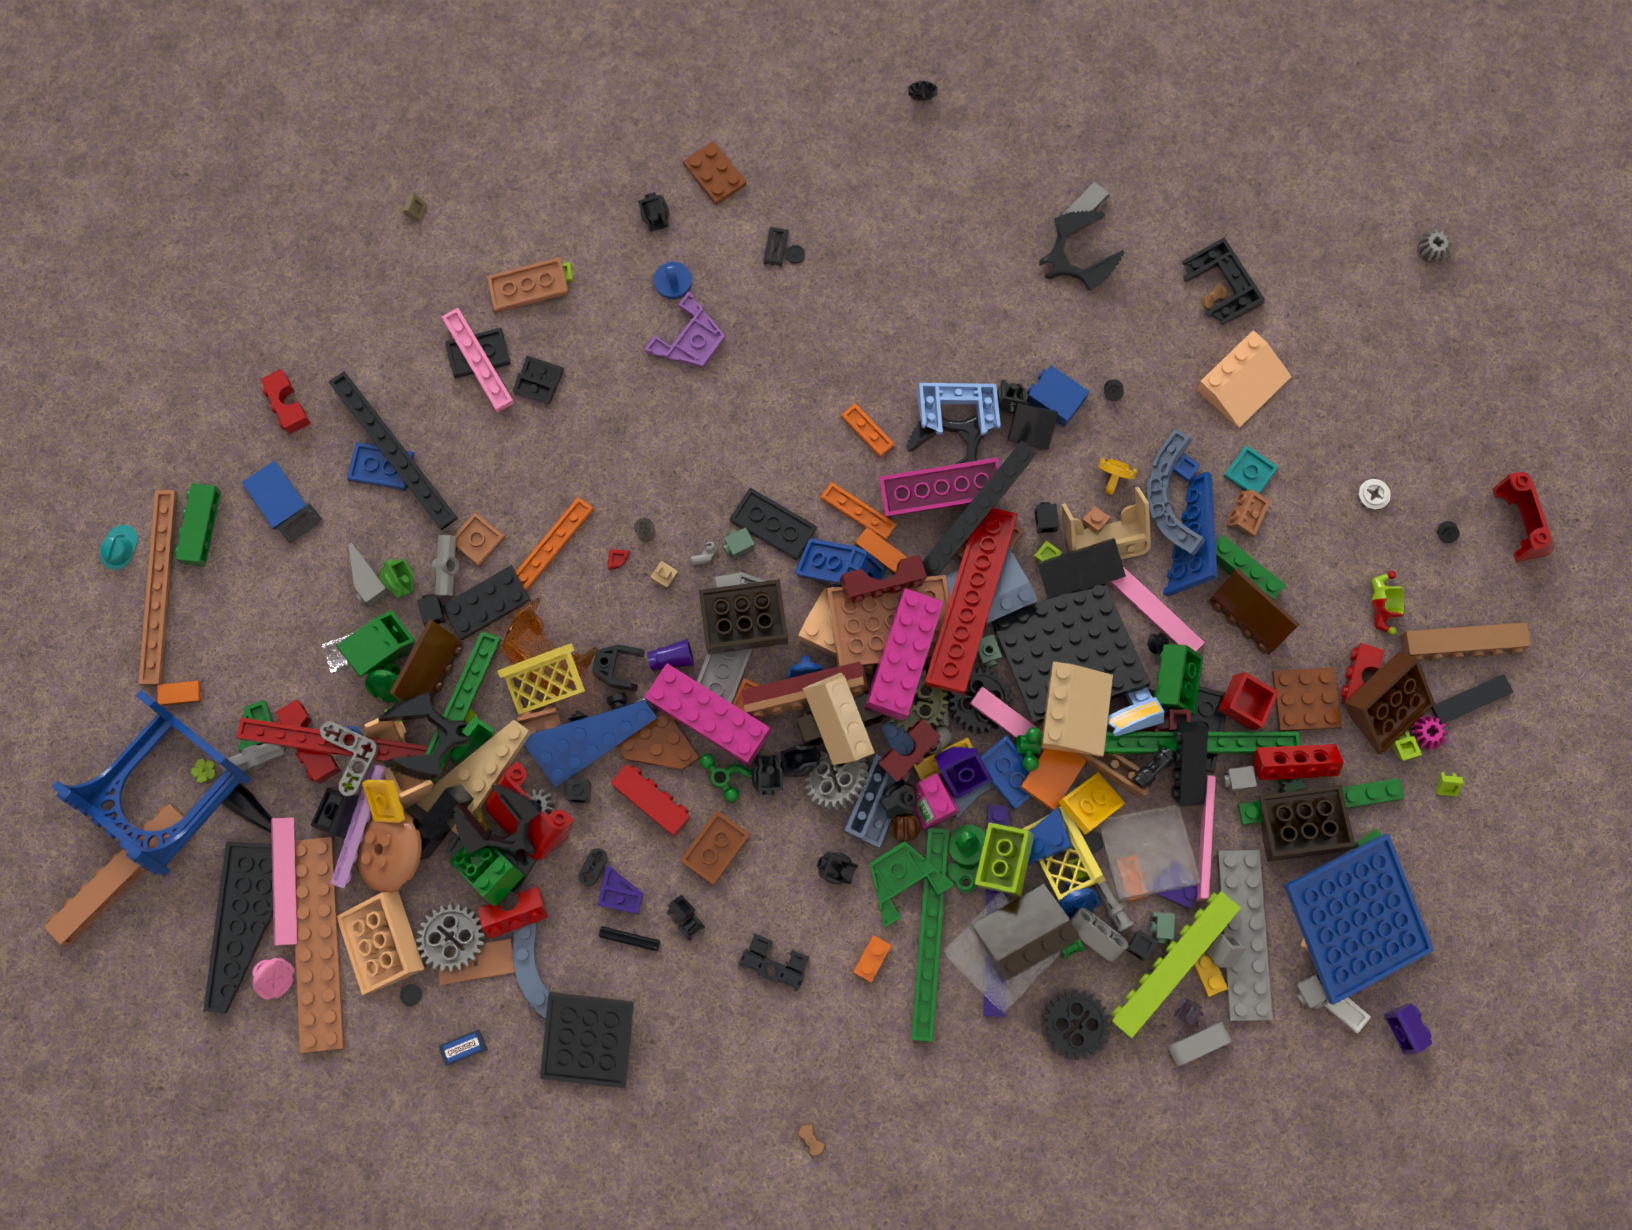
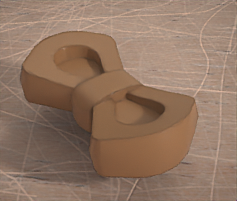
M1219 284L1216 285L1213 291L1202 296V306L1209 310L1213 308L1214 302L1217 299L1226 298V288Z
M812 1124L802 1125L798 1131V1136L805 1140L809 1147L810 1155H820L825 1148V1143L816 1139Z

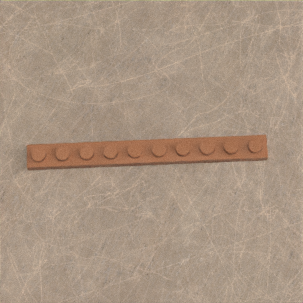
M155 490L138 681V684L141 686L162 685L177 492L175 490Z

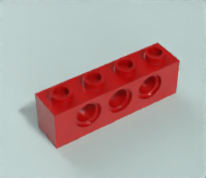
M1337 744L1256 748L1252 761L1259 780L1339 776L1344 764Z

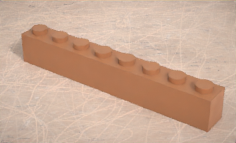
M171 804L165 805L157 812L158 815L152 821L150 820L143 825L142 830L159 831L169 828L182 820L185 815L176 806ZM166 834V835L164 836V840H165V838L169 837L170 835H169V834ZM140 836L139 839L144 841L145 837ZM153 837L150 840V849L157 847V837ZM122 849L116 852L111 857V861L106 866L101 867L90 882H86L81 886L80 892L75 897L68 899L64 903V908L59 913L53 914L48 919V923L44 928L60 945L69 946L146 870L137 862L134 863L126 856L128 853L126 850Z

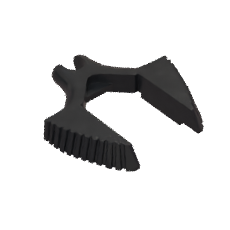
M1093 210L1089 212L1074 211L1073 213H1065L1061 217L1054 218L1057 230L1055 245L1052 251L1039 261V266L1052 263L1055 267L1052 272L1045 275L1047 279H1053L1061 275L1072 276L1080 279L1087 286L1088 290L1091 291L1092 288L1094 289L1099 284H1102L1108 278V275H1111V272L1114 271L1113 269L1122 260L1121 257L1124 256L1123 250L1093 264L1085 270L1072 266L1063 250L1067 237L1100 221L1105 217L1103 212L1100 211L1098 213V211L1093 212Z
M977 415L964 421L947 420L942 417V428L945 431L959 433L968 444L966 456L956 464L978 461L977 448L980 440L985 435H981L980 430L973 426L978 422ZM921 420L918 421L916 428H914L912 435L909 437L910 440H908V452L915 450L935 436L936 430L926 426L922 428Z
M429 693L404 700L400 704L393 706L392 709H388L383 713L384 715H380L378 721L382 722L424 719L427 717V720L438 728L440 745L433 754L399 757L384 761L386 768L390 767L391 771L395 770V773L405 774V776L414 777V779L434 780L435 778L437 780L440 776L441 760L453 747L465 745L470 741V737H460L456 733V729L465 728L468 723L463 720H450L438 713L432 706Z
M501 784L491 785L499 795L502 803L519 822L517 831L507 837L496 834L489 835L464 804H457L454 807V821H456L455 825L457 826L456 829H458V836L466 850H469V853L484 847L498 848L506 851L516 861L523 860V855L519 849L526 850L530 855L535 853L536 848L529 837V826L531 820L541 814L542 807L532 799H529V797H525L524 794L518 793L517 790L514 791L513 788L510 789V787L502 786Z

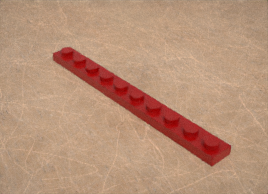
M240 718L236 738L239 740L349 757L354 755L353 752L322 738L319 729ZM326 731L328 732V737L330 735L340 737L341 735L338 732ZM351 734L346 735L344 738L345 745H353L355 737ZM367 737L378 745L379 750L375 761L384 762L392 758L425 755L428 746ZM371 743L368 746L365 745L363 747V749H365L366 752L364 756H361L359 754L358 758L369 760V758H365L367 752L373 751V749L371 748Z

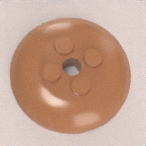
M403 812L405 820L399 823L374 822L373 817H371L365 825V836L357 849L356 865L362 880L367 886L377 892L392 893L400 890L407 880L412 879L417 870L421 857V837L419 830L415 829L413 818L406 812Z

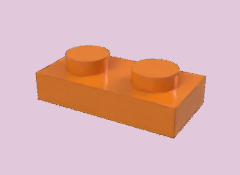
M873 935L853 973L872 983L892 945Z

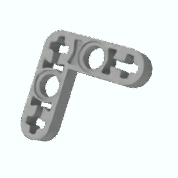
M326 722L320 729L322 738L354 753L339 783V790L343 795L354 796L359 792L362 782H364L378 754V745L375 741L337 723ZM332 726H334L333 730L340 733L341 735L340 737H337L335 735H330L328 737V732H326V729L332 728ZM348 734H352L355 737V742L351 746H347L344 743V738ZM371 743L373 751L367 752L365 758H369L368 762L358 758L359 754L364 756L366 752L363 747ZM357 762L364 764V770L360 774L355 773L353 770ZM349 774L355 777H360L359 780L354 779L352 782L354 790H349L348 792H346L347 788L344 787L345 784H350V782L353 779L349 777Z

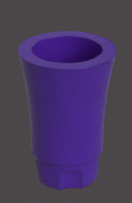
M688 638L647 653L652 671L663 670L666 664L674 668L694 666L692 649Z

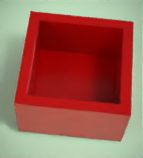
M1246 672L1233 675L1218 711L1250 730L1263 728L1279 692Z

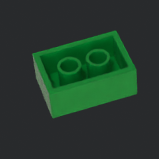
M1164 644L1160 655L1161 666L1157 674L1158 685L1154 697L1157 698L1161 707L1167 712L1170 709L1191 710V715L1195 716L1203 656L1187 645Z

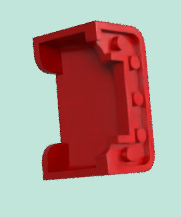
M1525 472L1509 474L1493 488L1495 498H1504L1507 500L1508 505L1517 503L1529 539L1522 540L1520 542L1521 548L1513 553L1516 563L1548 556L1554 550V542L1535 485L1530 475Z
M517 761L507 769L498 784L508 786L510 789L513 788L514 791L517 790L521 795L524 794L525 797H529L520 788L526 781L527 772ZM493 790L487 799L486 810L510 835L517 831L519 822L499 799V795ZM541 810V814L534 817L529 826V837L536 851L533 855H530L526 850L524 851L534 860L544 859L568 839L574 820L563 810H555L548 816Z

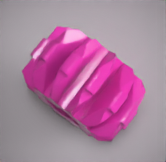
M1428 715L1426 719L1420 717L1418 722L1413 724L1415 730H1412L1410 734L1417 736L1415 740L1416 742L1420 741L1419 748L1426 746V749L1430 751L1433 747L1435 749L1440 748L1441 744L1446 742L1443 736L1448 735V732L1442 729L1446 724H1439L1440 718L1437 717L1433 720L1432 715ZM1428 729L1430 730L1429 732H1432V736H1429L1430 733L1427 734Z

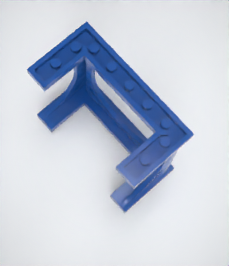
M140 690L135 696L157 713L153 720L110 767L99 776L79 785H65L57 780L52 788L58 792L56 797L61 801L69 804L85 816L89 814L92 816L90 820L99 828L101 826L106 828L104 831L106 835L113 840L115 838L119 839L120 841L117 844L128 852L126 856L134 863L137 862L141 867L148 869L154 875L160 873L166 876L171 871L167 867L169 862L241 781L247 784L252 778L144 691ZM174 726L227 770L178 823L159 831L141 830L134 827L123 813L121 805L123 787L132 771ZM114 789L116 790V794L114 796L109 795L110 793H113ZM107 801H115V806L112 809H102L103 804ZM114 813H117V814H118V817H117V818H114L113 816H110V815H113ZM169 834L170 836L164 840V836ZM144 836V841L140 840L139 837ZM153 837H157V847L150 849V840Z

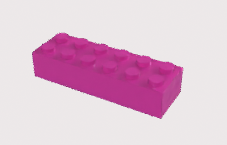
M999 457L880 476L885 516L893 517L970 504L999 469Z
M906 588L900 594L865 708L902 721L907 718L943 601Z
M669 664L665 665L644 696L647 703L747 766L751 765L772 733L770 727Z

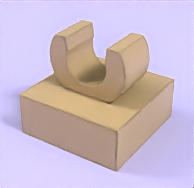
M661 561L650 578L668 589L677 576L678 571Z

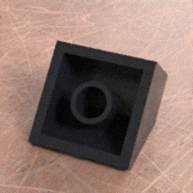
M327 788L310 826L345 839L358 798L345 796L340 791Z

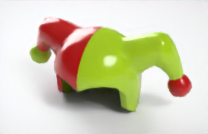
M1394 571L1377 576L1371 581L1374 592L1372 597V607L1375 611L1374 626L1378 630L1388 632L1391 636L1395 635L1397 630L1395 627H1389L1386 621L1389 618L1404 616L1403 587L1386 586L1384 583L1386 580L1396 577Z

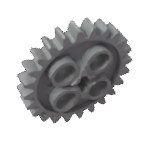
M820 751L819 766L812 769L808 774L810 777L805 778V781L808 783L805 786L809 791L808 795L822 808L826 807L831 810L834 807L836 810H839L840 804L847 808V802L849 801L854 804L853 798H860L858 792L865 791L862 785L868 784V781L864 778L870 775L866 771L869 768L865 763L866 759L861 758L857 761L847 762L844 766H842L844 763L833 766L828 752Z
M449 904L448 910L440 906L439 913L432 910L434 916L431 918L426 915L427 924L420 923L424 930L417 931L422 936V938L416 940L418 944H422L417 950L424 952L420 957L423 960L427 959L426 964L428 966L433 964V969L436 971L441 966L442 973H445L447 968H449V971L453 974L455 967L462 972V965L464 964L470 968L469 961L477 962L474 955H482L478 948L485 946L484 942L480 941V939L486 938L484 933H480L483 931L482 926L479 925L481 923L480 918H475L476 913L474 911L469 914L468 907L462 910L460 904L455 909ZM449 920H456L452 928L446 927ZM441 926L448 934L454 937L457 940V942H459L465 948V950L461 951L437 928ZM465 933H471L470 939L462 942V936ZM435 936H441L439 943L432 944V939ZM456 949L455 956L447 958L448 951Z

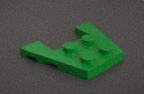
M906 841L870 862L874 886L879 900L878 904L882 914V922L885 928L902 918L891 898L925 877H928L938 895L955 886L954 882Z

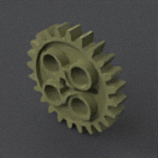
M925 669L920 676L914 695L918 702L917 705H913L912 702L910 713L904 721L893 717L890 720V725L895 722L897 723L896 730L902 726L904 727V733H906L920 718L924 719L930 726L932 724L934 727H937L938 722L936 719L942 721L944 717L940 713L946 714L947 709L942 706L948 705V701L943 700L947 697L948 693H942L941 691L944 689L925 685ZM922 688H927L930 690L931 694L929 696H923L920 690ZM927 708L930 715L922 716L919 710Z

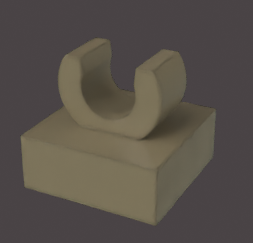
M409 194L404 202L406 203L404 209L401 211L414 220H421L427 203L417 195Z

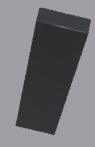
M1502 674L1433 705L1431 710L1436 718H1440L1439 724L1441 725L1507 696L1514 691L1505 675Z

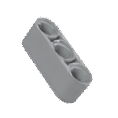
M1094 182L1065 213H1073L1074 211L1089 212L1090 210L1095 212L1107 201L1110 193Z
M1080 908L1070 918L1081 940L1105 959L1113 962L1128 948V943L1122 935L1086 908Z
M1223 1021L1167 1047L1178 1067L1232 1042Z

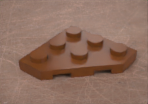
M662 711L656 714V719L617 745L624 758L628 761H637L678 770H684L700 759L675 721Z

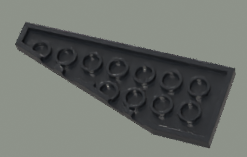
M226 842L203 1009L205 1012H228L273 915L272 844Z

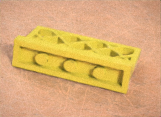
M572 643L497 670L500 678L505 677L518 715L585 691L571 652L574 651ZM563 659L567 661V671L560 668ZM546 666L554 669L551 677L544 674ZM530 671L538 675L535 683L528 679ZM558 672L565 676L563 684L555 680ZM516 677L522 681L520 689L515 686L512 678ZM542 678L549 682L547 690L539 686ZM569 679L574 681L577 690L573 691L567 687ZM526 684L533 687L531 695L524 692ZM553 685L561 689L559 696L551 693ZM537 691L545 694L543 702L535 698ZM522 696L529 700L526 708H523L521 703Z
M1059 806L1058 808L1061 809L1071 843L1075 850L1071 848L1065 850L1066 854L1063 862L1053 859V856L1039 862L1058 900L1061 901L1063 897L1075 890L1088 888L1097 882L1100 884L1106 881L1077 824L1063 807ZM1042 818V819H1040V820H1038V821H1036V822H1034V823H1032V824H1030V825H1028V826H1026V827H1024V828H1022V829H1023V830H1028V831H1030V830L1033 829L1037 824H1039L1044 818ZM1070 853L1079 856L1077 866L1067 863ZM1051 862L1062 865L1058 876L1049 872ZM1065 866L1076 869L1072 880L1062 877ZM1079 871L1088 873L1090 880L1084 883L1077 882L1076 879ZM1061 880L1071 883L1069 891L1060 894L1058 890Z

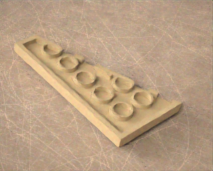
M511 721L434 784L432 792L417 801L416 804L428 812L445 788L461 784L474 798L467 809L475 817L493 791L491 785L499 782L532 732L519 722ZM454 825L451 830L458 835L457 826Z

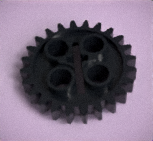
M981 667L976 669V673L974 669L972 670L966 690L972 696L952 691L947 692L952 696L951 699L947 700L948 703H952L948 710H954L955 712L951 718L958 717L956 724L964 723L963 730L970 727V733H974L977 729L978 733L982 734L984 729L987 733L991 732V727L994 730L998 729V725L988 717L986 720L981 718L980 711L970 705L968 710L963 707V700L966 699L970 703L977 693L972 688L973 682L979 684V689L984 687L989 692H994L997 698L1006 705L1008 702L1013 701V699L1007 698V695L1012 692L1005 690L1008 683L1002 684L1003 676L996 678V671L989 674V668H987L982 673Z
M1074 989L1073 995L1068 990L1065 991V997L1060 993L1057 994L1059 1001L1051 999L1050 1001L1053 1006L1045 1007L1049 1014H1042V1017L1047 1019V1022L1041 1023L1042 1026L1047 1027V1030L1042 1032V1034H1049L1050 1036L1046 1043L1053 1042L1054 1044L1051 1049L1059 1048V1056L1066 1052V1059H1070L1072 1054H1074L1075 1060H1079L1080 1054H1082L1084 1059H1087V1052L1095 1056V1048L1099 1051L1102 1050L1100 1042L1107 1043V1040L1103 1038L1104 1035L1111 1034L1105 1030L1106 1027L1111 1026L1110 1023L1105 1022V1019L1110 1017V1015L1103 1014L1106 1006L1100 1008L1101 1000L1099 999L1094 1002V994L1087 998L1085 990L1082 991L1081 995H1078L1077 989ZM1073 1003H1077L1081 1007L1079 1015H1074L1071 1012ZM1088 1010L1090 1014L1079 1023L1080 1029H1073L1067 1038L1063 1039V1035L1074 1025L1072 1020H1079ZM1059 1018L1064 1019L1066 1022V1028L1063 1031L1056 1027V1021ZM1088 1019H1093L1096 1022L1095 1030L1090 1031L1086 1027ZM1074 1034L1080 1035L1082 1039L1079 1046L1073 1045L1071 1041Z

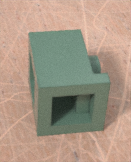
M1151 913L1150 918H1154V922L1151 921L1150 934H1154L1153 939L1158 941L1157 944H1168V941L1174 939L1175 914Z

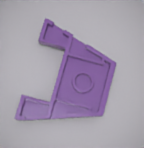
M688 291L678 306L693 316L691 321L672 346L654 336L646 346L645 352L704 368L725 340V335Z

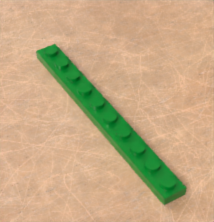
M1106 732L1104 754H1155L1159 747L1163 749L1167 747L1173 752V750H1176L1174 732H1130L1116 737L1113 736V732ZM1208 732L1207 754H1255L1256 748L1301 746L1299 732Z
M928 828L926 859L946 876L949 830ZM928 877L924 878L911 1040L933 1042L944 892L938 895Z

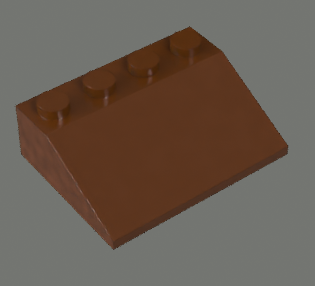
M1239 568L1209 599L1211 606L1216 611H1221L1231 625L1239 627L1245 638L1252 639L1257 644L1256 647L1262 653H1267L1268 655L1300 625Z
M429 619L390 693L400 702L429 693L433 706V699L436 693H440L444 686L443 680L445 676L449 675L454 665L452 663L455 657L458 658L462 653L463 643L456 636Z
M1398 652L1344 702L1350 718L1380 755L1435 704L1418 658Z

